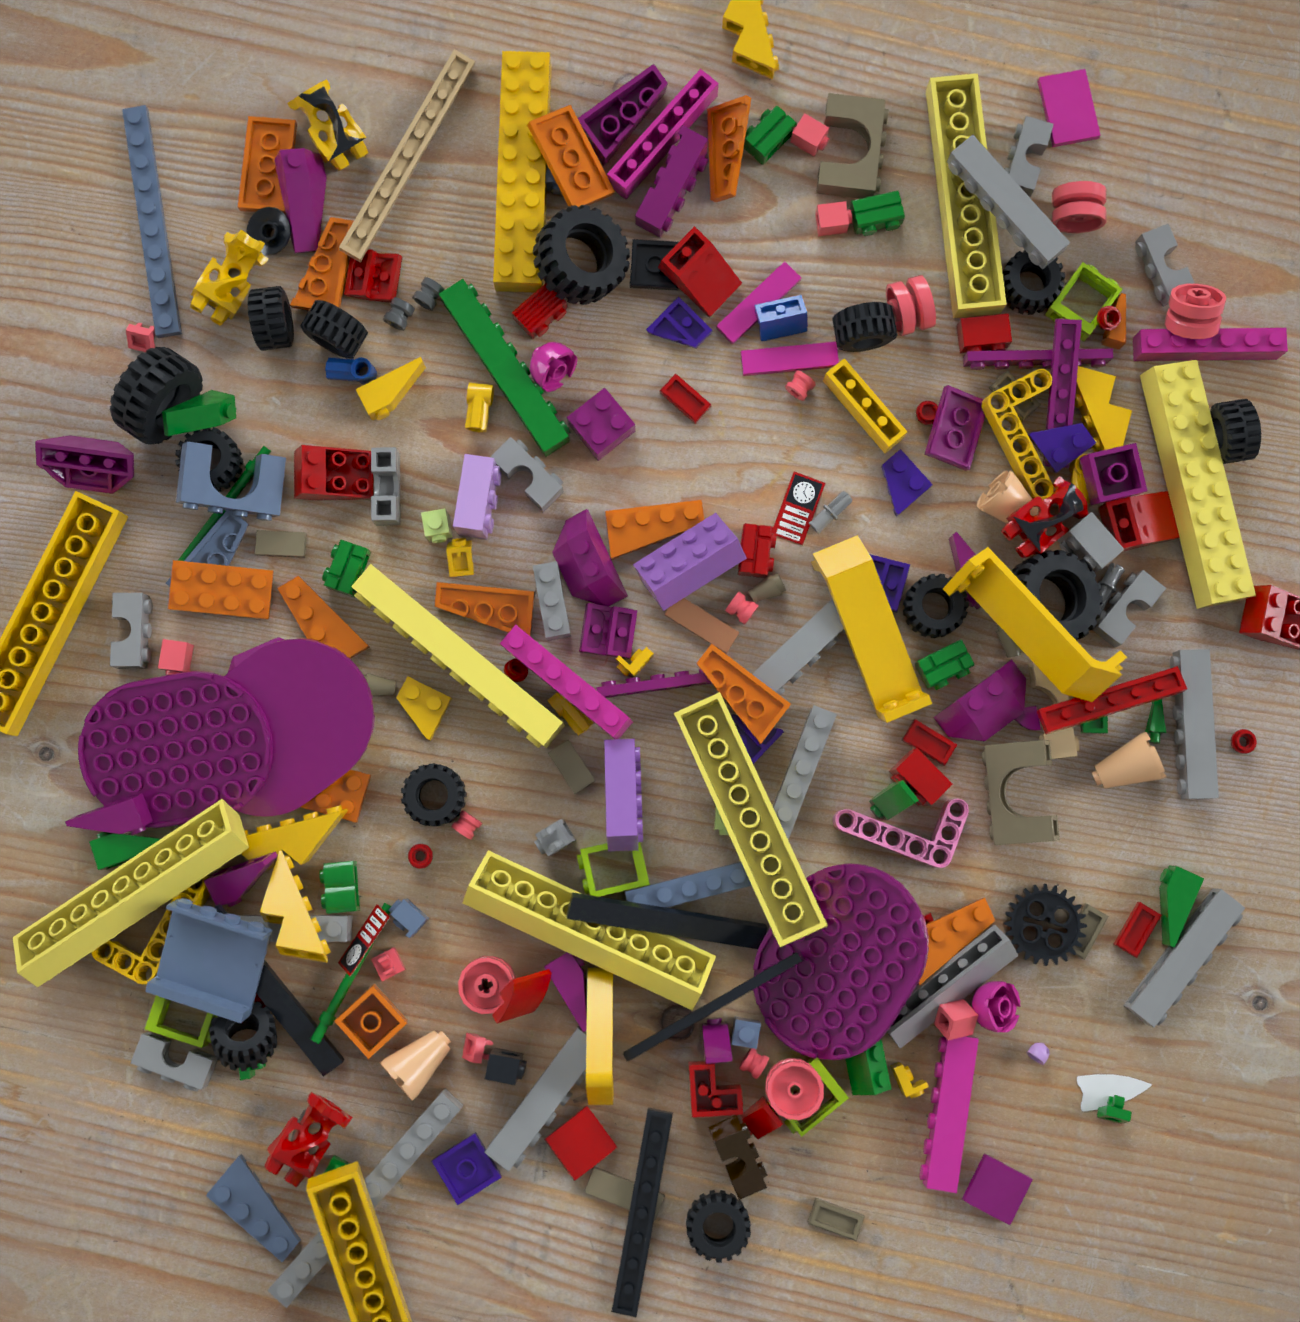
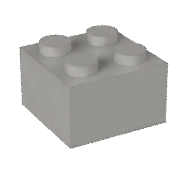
M1092 512L1058 539L1061 550H1064L1066 554L1071 552L1077 555V560L1083 559L1088 564L1087 568L1095 573L1125 550Z

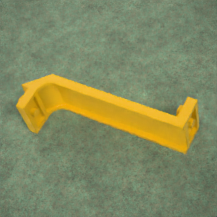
M858 535L813 553L815 559L811 561L813 569L823 575L828 585L878 718L888 723L931 705L932 701L929 694L922 692L874 562Z
M989 547L969 559L943 588L949 596L956 591L962 593L966 590L1062 694L1093 702L1122 676L1119 671L1123 667L1120 664L1127 656L1121 650L1104 662L1091 657Z

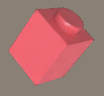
M804 113L792 132L790 143L815 157L818 150H824L830 139L827 137L829 127Z
M846 201L817 205L815 217L818 236L847 233L849 224H852L851 209L847 210Z
M163 639L158 668L166 671L165 675L189 672L194 645L188 642Z
M965 999L939 1005L934 1025L947 1040H953L973 1035L978 1014Z

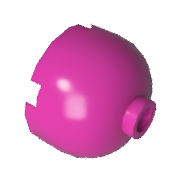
M549 342L537 347L533 351L529 370L533 380L545 391L551 392L563 385L559 381L566 374L569 378L572 376L577 366L578 358L567 346L559 342Z
M992 981L983 984L977 989L973 996L972 1008L978 1014L977 1023L992 1032L1008 1033L1018 1022L1019 1015L1015 1014L1016 1007H1020V997L1014 985L1004 981Z

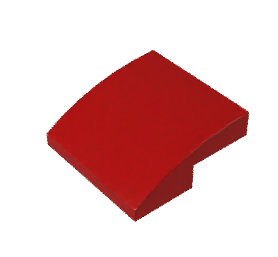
M373 249L367 250L361 262L350 257L344 295L362 300L391 303L397 295L403 257L400 254L377 253Z
M550 969L512 979L500 992L504 1003L492 1014L496 1024L533 1013L539 1007L549 987L552 974Z
M588 1106L582 1108L544 1139L574 1181L617 1148L614 1141Z

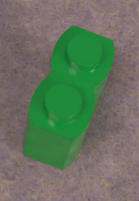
M357 861L323 863V869L319 871L320 883L325 886V894L321 895L322 909H326V914L360 911Z

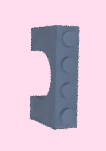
M188 441L182 444L176 503L183 504L184 509L198 510V506L206 507L210 513L223 514V510L233 511V516L247 517L248 514L257 515V519L272 521V517L280 516L286 464L285 457L267 454L256 456L254 479L250 491L240 499H231L221 495L212 485L210 479L212 445Z

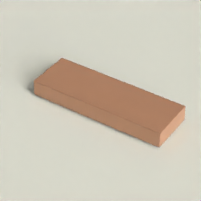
M685 598L670 606L664 616L709 644H713L726 654L740 633Z

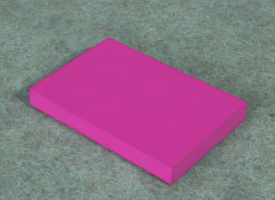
M1086 69L1039 77L1038 86L1046 121L1054 124L1050 135L1052 147L1099 139L1101 134Z

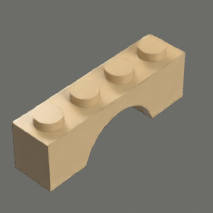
M1033 662L1028 663L1031 688L1046 694L1053 705L1072 699V696L1062 694ZM1073 727L1047 735L1043 733L1038 736L1039 740H1050L1052 760L1077 756L1079 740L1077 736L1074 737Z

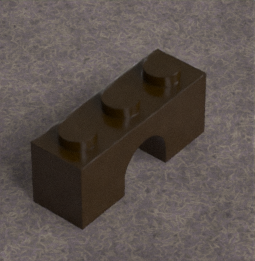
M737 1115L709 1126L713 1142L722 1162L730 1158H737L734 1162L725 1165L738 1199L741 1200L766 1189L764 1177L768 1175L762 1161L756 1162V1158L760 1156L754 1142L748 1143L747 1139L751 1138L746 1123L740 1124Z

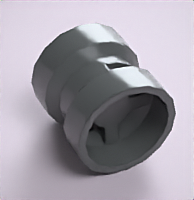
M425 277L421 282V290L416 291L412 298L420 306L433 311L436 306L435 300L440 297L439 293L445 289L436 281Z
M394 297L390 304L391 309L385 313L383 321L393 328L404 331L407 326V319L412 316L415 308L406 301Z

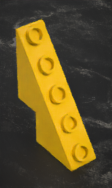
M730 0L723 15L722 28L740 36L733 49L732 62L773 79L774 72L779 70V62L777 56H773L772 53L774 42L772 34L767 33L766 27H768L769 23L767 13L762 12L761 5H763V0Z
M1078 366L1074 406L1079 408L1082 415L1081 422L1096 442L1092 446L1093 451L1098 452L1123 446L1132 410L1109 404L1116 376Z
M341 805L326 809L327 814L319 816L317 811L303 815L304 820L295 822L294 818L279 821L280 826L272 828L271 824L256 827L257 832L249 834L248 830H244L249 848L241 854L246 859L251 860L275 851L278 855L279 850H281L283 854L286 852L300 865L307 863L347 813L348 809L342 810ZM276 859L272 862V864L267 868L266 871L271 870L275 866Z
M279 850L260 914L265 922L282 925L275 945L280 955L328 963L327 954L331 953L326 940L320 941L317 933L322 930L316 917L310 918L308 911L313 909L308 897H302L299 890L303 889L299 876H293L290 869L295 868L291 857L288 854L284 856L283 852Z

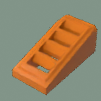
M1124 293L1119 294L1112 304L1113 307L1120 311L1121 322L1115 329L1105 330L1101 342L1102 345L1117 350L1126 344V294Z

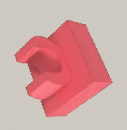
M142 323L128 325L126 328L128 348L142 352L155 348L154 326H150L148 329L142 327Z
M395 947L371 959L381 981L406 970Z
M466 1033L462 1058L472 1063L482 1064V1059H489V1054L484 1053V1047L486 1045H493V1042L478 1034Z

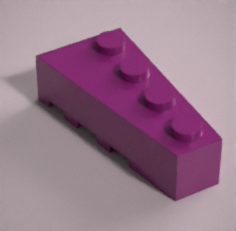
M683 125L678 133L680 135L678 145L672 144L668 152L666 168L660 167L654 181L656 187L649 188L635 215V225L659 238L664 231L668 232L674 221L672 219L676 211L680 212L685 203V194L687 191L691 192L697 182V179H695L699 171L703 172L708 163L706 158L708 139Z

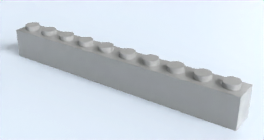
M446 1088L364 1180L374 1208L463 1107V1104ZM320 1231L267 1290L286 1308L330 1259Z

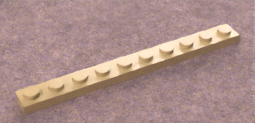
M455 49L453 50L340 244L339 251L361 262L475 65L474 60Z

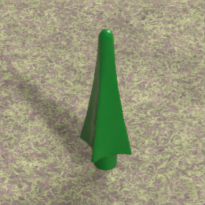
M1162 699L1152 702L1145 732L1150 734V743L1159 744L1160 735L1167 733Z

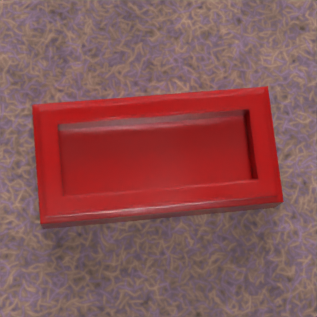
M676 373L659 392L695 424L712 405Z
M916 719L913 720L901 740L913 748H918L923 754L943 766L946 765L957 747L956 743Z
M1137 902L1113 945L1137 958L1162 915L1145 904Z

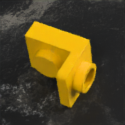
M465 538L452 539L451 542L447 543L446 547L449 577L474 575L472 541H466Z
M647 647L643 651L639 648L631 656L630 660L632 663L630 665L622 657L618 656L616 658L618 663L616 668L626 677L629 674L635 677L653 658L654 653Z
M899 1061L890 1065L900 1091L905 1097L915 1098L925 1093L924 1089L929 1087L927 1082L921 1079L911 1084L910 1081L914 1080L908 1066L904 1067Z

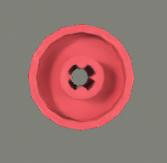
M1076 181L1054 188L1052 192V205L1055 209L1052 212V223L1060 232L1085 233L1100 229L1106 224V208L1104 207L1106 203V187L1097 182Z
M923 275L908 278L906 286L902 281L887 284L886 300L889 305H892L896 330L899 336L913 333L916 326L920 330L935 326L936 311L930 287Z
M1198 283L1176 286L1172 289L1169 299L1170 308L1165 319L1167 330L1175 335L1190 339H1206L1218 334L1221 325V314H1223L1226 303L1225 294L1217 288Z
M482 956L469 963L462 971L458 981L459 995L463 1003L471 1011L480 1014H492L504 1003L500 992L512 979H516V975L512 967L504 959L496 956ZM486 979L488 982L492 981L493 986L489 989L484 986Z
M787 1058L778 1061L770 1069L766 1077L765 1091L772 1108L779 1115L790 1120H801L810 1117L819 1109L823 1101L824 1086L820 1075L810 1063L799 1058ZM793 1085H797L800 1088L799 1090H794V1093L790 1091Z

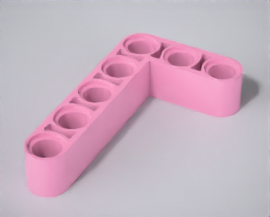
M957 798L946 801L940 812L931 840L849 809L836 812L833 816V825L837 830L931 867L943 868L948 866L952 860L968 816L969 808L962 799ZM953 803H957L961 808V813L957 817L950 813V807ZM843 813L851 817V824L847 828L839 824V817ZM867 822L874 826V833L870 837L865 836L862 831L863 825ZM945 826L950 827L953 833L949 840H945L941 835V831ZM890 831L896 833L898 838L893 846L886 842V835ZM914 840L919 842L921 846L920 852L916 855L912 854L909 849L910 843ZM938 849L944 854V860L939 864L933 860V853Z

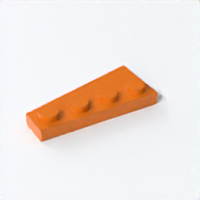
M747 95L707 109L710 197L716 203L736 197L752 99Z
M330 217L318 242L317 251L308 264L309 268L305 277L300 281L299 290L290 303L291 308L309 311L315 300L326 301L340 308L350 256L339 251V246L353 224V220Z
M702 500L605 511L611 560L640 550V548L656 544L669 537L680 535L704 520Z
M300 576L277 588L307 639L316 640L332 648L334 647L349 659L370 648Z
M437 582L435 607L508 633L517 625L531 637L535 591Z
M713 644L709 646L696 663L760 744L791 705V703Z
M985 898L978 899L926 924L929 944L928 958L923 975L917 985H921L995 922Z

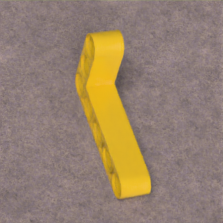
M1038 369L992 392L982 401V410L1016 477L1032 499L1039 496L1035 491L1036 485L1042 486L1044 490L1043 496H1039L1042 499L1050 497L1053 494L1054 487L1014 407L1035 397L1051 386L1052 376L1045 369ZM1034 377L1041 379L1042 387H1037L1034 384ZM1013 387L1020 390L1021 398H1016L1013 395ZM992 398L999 401V409H995L991 405ZM1003 420H1007L1010 423V431H1006L1002 427ZM1014 441L1021 444V453L1014 450ZM1025 463L1032 466L1033 472L1031 475L1025 472Z
M208 874L202 878V885L198 889L193 884L174 897L171 902L176 899L185 898L191 900L194 905L204 906L210 895L204 880L210 875ZM165 911L142 955L119 942L109 940L91 952L93 958L139 984L147 985V982L157 975L161 959L158 950L165 943L172 911ZM107 946H110V954L106 957L105 949ZM130 957L131 965L128 968H126V959ZM151 968L152 976L147 980L146 972Z
M588 967L587 1100L588 1105H613V973L600 967Z

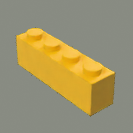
M845 358L826 372L823 379L825 385L884 453H887L904 439L907 430Z

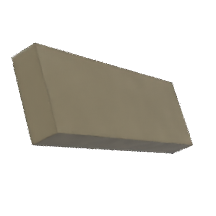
M594 1166L585 1193L630 1210L635 1182ZM660 1192L658 1196L656 1213L654 1218L655 1221L659 1213L660 1207L662 1205L663 1199L665 1197V1194Z

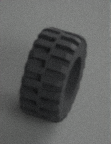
M576 205L568 206L566 209L557 212L541 228L535 239L536 244L533 246V255L537 256L533 260L534 266L539 268L538 276L540 280L546 282L547 285L545 287L550 292L553 290L557 293L556 297L561 300L567 298V302L571 304L579 302L581 305H588L591 302L595 303L601 300L623 281L625 272L628 271L630 264L627 261L630 258V250L626 248L628 242L626 236H622L620 232L622 230L618 224L615 225L612 222L613 218L608 214H601L602 210L595 207L591 210L588 205H580L579 207ZM566 238L578 239L592 250L597 263L596 273L586 272L572 262L567 253Z
M155 347L146 350V353L138 355L137 359L132 361L128 365V369L119 377L120 380L113 389L114 395L111 396L110 413L118 427L142 443L155 445L163 443V440H169L172 436H166L164 433L162 411L200 395L203 389V379L199 368L170 348Z
M1049 550L1016 565L1012 569V573L1040 602V586L1043 579L1053 582L1061 590L1065 600V611L1062 619H1057V621L1076 641L1087 636L1089 631L1095 628L1097 625L1095 619L1100 618L1102 609L1099 608L1103 604V596H1100L1099 590L1102 589L1100 582L1097 583L1094 578L1096 577L1095 572L1087 568L1088 564L1083 559L1077 560V555L1071 552L1066 554L1064 550Z

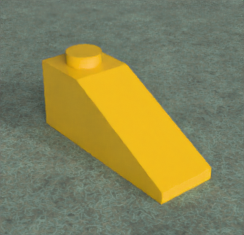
M421 357L355 389L372 421L388 417L390 412L397 407L426 368Z

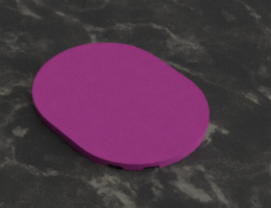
M311 639L280 640L259 649L224 676L238 683L255 698L266 715L273 739V758L268 777L257 795L242 808L238 809V812L252 816L267 817L282 815L298 809L353 768L365 753L375 722L372 693L359 668L338 649Z
M205 671L181 672L138 680L109 691L88 712L78 741L80 770L91 794L94 797L96 796L106 806L142 793L153 819L152 822L145 825L146 828L182 825L221 799L237 811L250 802L260 791L268 777L273 758V739L269 722L255 698L233 680Z
M862 864L834 865L808 876L806 880L826 921L827 927L783 947L779 946L770 927L755 957L753 966L754 976L796 952L801 953L805 961L753 991L756 1004L759 1005L761 1013L765 1018L764 1021L774 1035L794 1051L811 1058L842 1060L858 1055L875 1045L892 1026L919 983L926 966L929 948L928 932L924 916L916 900L894 877L877 868Z

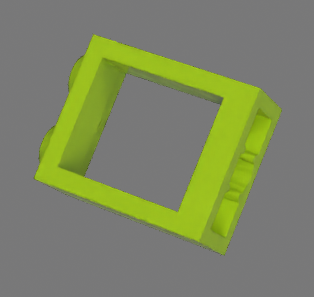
M1082 262L1045 313V316L1054 322L1055 319L1082 320L1080 340L1084 342L1098 325L1097 314L1091 323L1087 322L1061 304L1064 297L1078 278L1108 298L1102 307L1111 306L1122 291V288L1118 286L1115 280L1106 278L1098 273L1097 268L1093 265Z
M638 842V850L632 851L638 881L596 890L588 854L607 850L608 844L605 843L580 849L581 854L577 855L580 870L585 869L587 878L582 880L585 894L590 893L592 896L600 897L650 885L640 842Z
M156 995L145 1030L200 1048L211 1043L209 1029L212 1027L211 1021L213 1017L217 1018V1015L207 1012L199 1037L163 1026L171 1000Z
M809 1058L806 1062L810 1063L834 1096L802 1123H799L798 1120L790 1119L784 1121L793 1134L798 1132L801 1137L849 1099L818 1058Z

